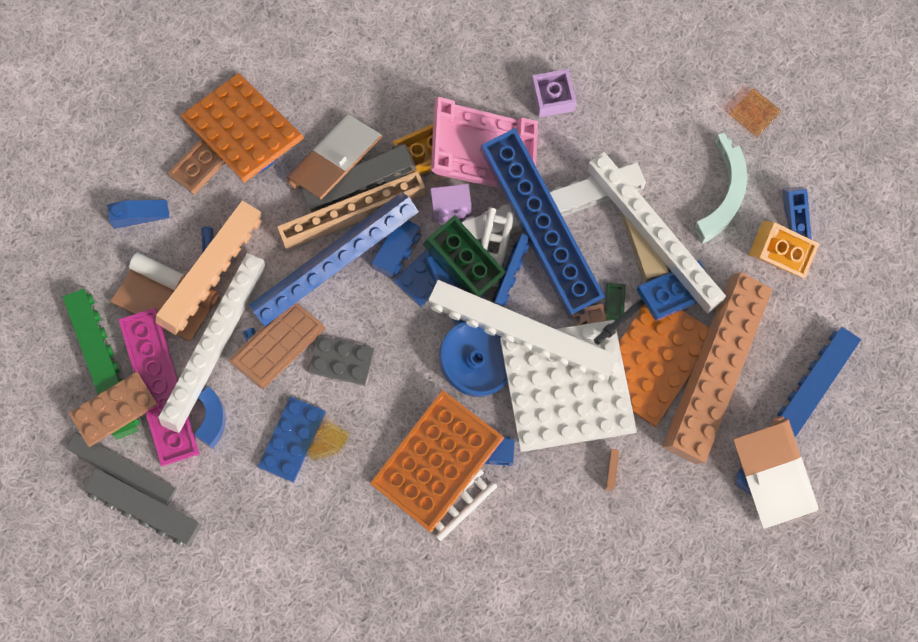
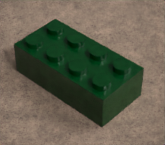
M455 215L423 243V246L464 291L480 297L506 273Z

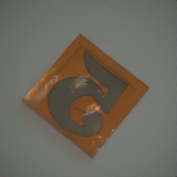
M753 88L729 115L758 138L781 113V110Z

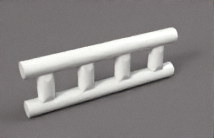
M489 207L481 245L487 250L489 241L500 243L498 254L491 252L489 254L503 267L515 213L507 212L506 217L495 215L496 208ZM493 222L505 224L502 235L491 233ZM499 280L495 282L492 286L498 287Z
M481 469L465 490L474 482L482 491L474 499L465 490L461 493L460 497L468 505L460 512L453 505L451 506L448 513L453 519L446 526L440 521L435 527L439 531L435 535L439 541L445 538L497 488L493 481L487 485L480 478L484 473Z

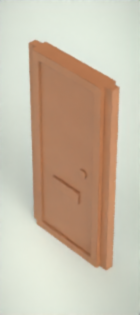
M295 303L266 326H263L229 358V362L255 385L264 390L326 327L298 303Z

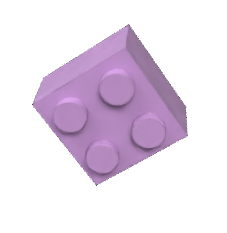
M569 69L532 75L531 86L539 118L575 111L576 98Z
M469 184L431 188V206L434 222L445 224L454 215L461 222L471 217Z

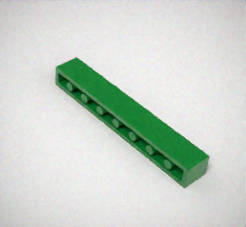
M81 289L63 296V300L99 395L123 379L119 378L118 373L121 371L117 361L113 362L112 359L114 351L111 345L106 343L105 338H108L104 327H100L99 321L102 320L98 310L93 308V304H95L92 293L88 294L85 289ZM139 419L133 420L112 433L113 437L118 440L138 432L137 425H140Z

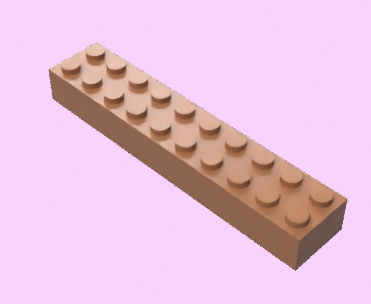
M743 272L730 275L723 292L726 297L717 307L662 448L691 463H706L772 293V288Z

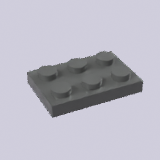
M318 336L308 372L365 386L374 348Z

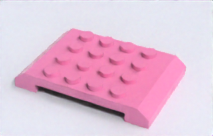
M437 97L434 105L431 170L437 175L500 188L480 151L481 145L516 128L536 166L538 121L522 117L516 120L455 105L453 100Z

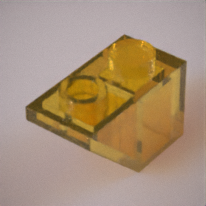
M330 422L326 426L323 425L318 433L319 440L317 443H313L309 450V454H311L310 459L315 462L340 454L350 437L349 432Z

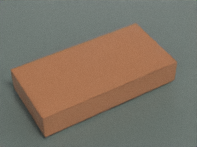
M611 449L605 491L612 492L615 488L619 451L617 449Z

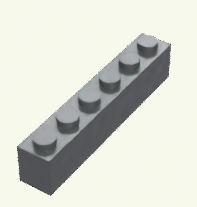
M405 144L397 145L386 153L377 154L373 159L359 162L322 200L303 189V193L309 210L315 212L386 184L417 170L408 147Z
M96 468L83 488L88 492L87 497L98 501V499L105 501L104 506L115 510V508L122 510L121 515L130 520L133 517L139 519L138 524L147 529L150 526L156 528L155 533L164 538L167 535L173 537V542L181 547H184L185 544L191 546L202 526L199 522Z

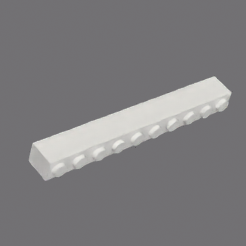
M603 152L590 161L587 171L708 314L720 305L726 295L607 154Z
M638 162L634 164L627 163L619 168L637 191L644 189L646 181ZM592 176L581 182L579 180L574 181L569 186L563 188L562 186L556 187L550 192L562 216L611 200ZM509 204L501 206L496 210L495 215L506 217L507 212H512ZM485 211L478 217H468L462 222L480 244L488 211ZM515 216L510 234L522 230ZM493 222L491 233L502 235L505 224Z
M248 253L244 257L158 417L161 426L177 433L182 429L265 271L263 259Z
M440 280L437 281L429 298V306L435 312H445L454 320L461 319L466 321V324L473 328L478 326L489 335L494 336L496 334L508 343H518L525 350L531 351L532 349L538 352V355L541 357H551L560 365H569L574 367V370L579 373L585 374L586 372L593 375L592 377L598 381H608L618 355Z

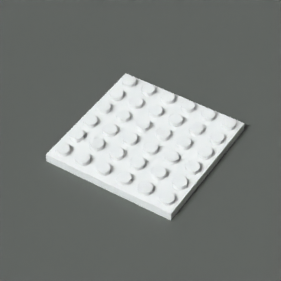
M614 320L556 329L618 355L608 381H598L591 374L586 372L585 374L579 373L572 366L560 365L551 357H541L538 355V352L532 349L531 351L525 350L518 343H508L500 338L520 452L637 432L617 331L612 337L606 338L601 344L596 345L594 343V338L602 332L606 325L612 324Z

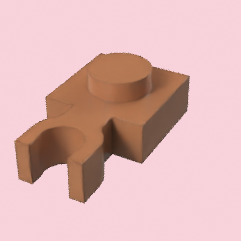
M603 303L584 308L585 314L576 313L572 315L573 319L580 318V322L575 323L574 326L607 321Z

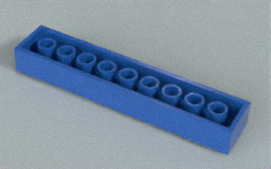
M516 128L482 144L480 151L512 212L515 213L523 233L529 236L528 242L567 316L569 317L602 300L605 295Z

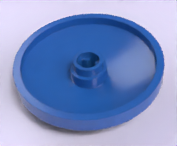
M466 322L452 328L443 338L439 348L440 368L449 384L459 392L472 397L490 396L502 389L508 382L500 342L502 337L496 334L494 336L489 335L484 329L478 326L473 328L467 325Z

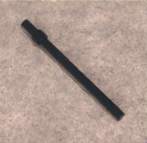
M639 299L612 324L606 325L602 332L594 338V343L599 345L606 338L612 337L622 324L645 305L643 300Z

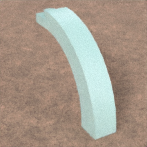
M725 132L717 136L715 143L728 170V191L725 200L719 208L695 224L694 228L702 244L717 236L729 225L736 215L746 191L747 169L744 155L740 146L733 148V143L729 137L727 138Z

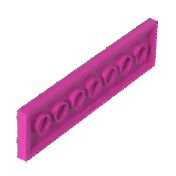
M152 308L119 319L133 371L134 373H139L158 406L146 412L160 464L164 467L200 455L189 415L179 433L160 424L158 417L175 388L178 378L163 327L156 323L158 311L156 308Z

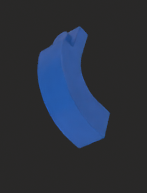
M207 386L205 390L204 388L202 389L197 400L204 404L206 416L204 422L194 435L213 449L223 434L226 417L219 397Z

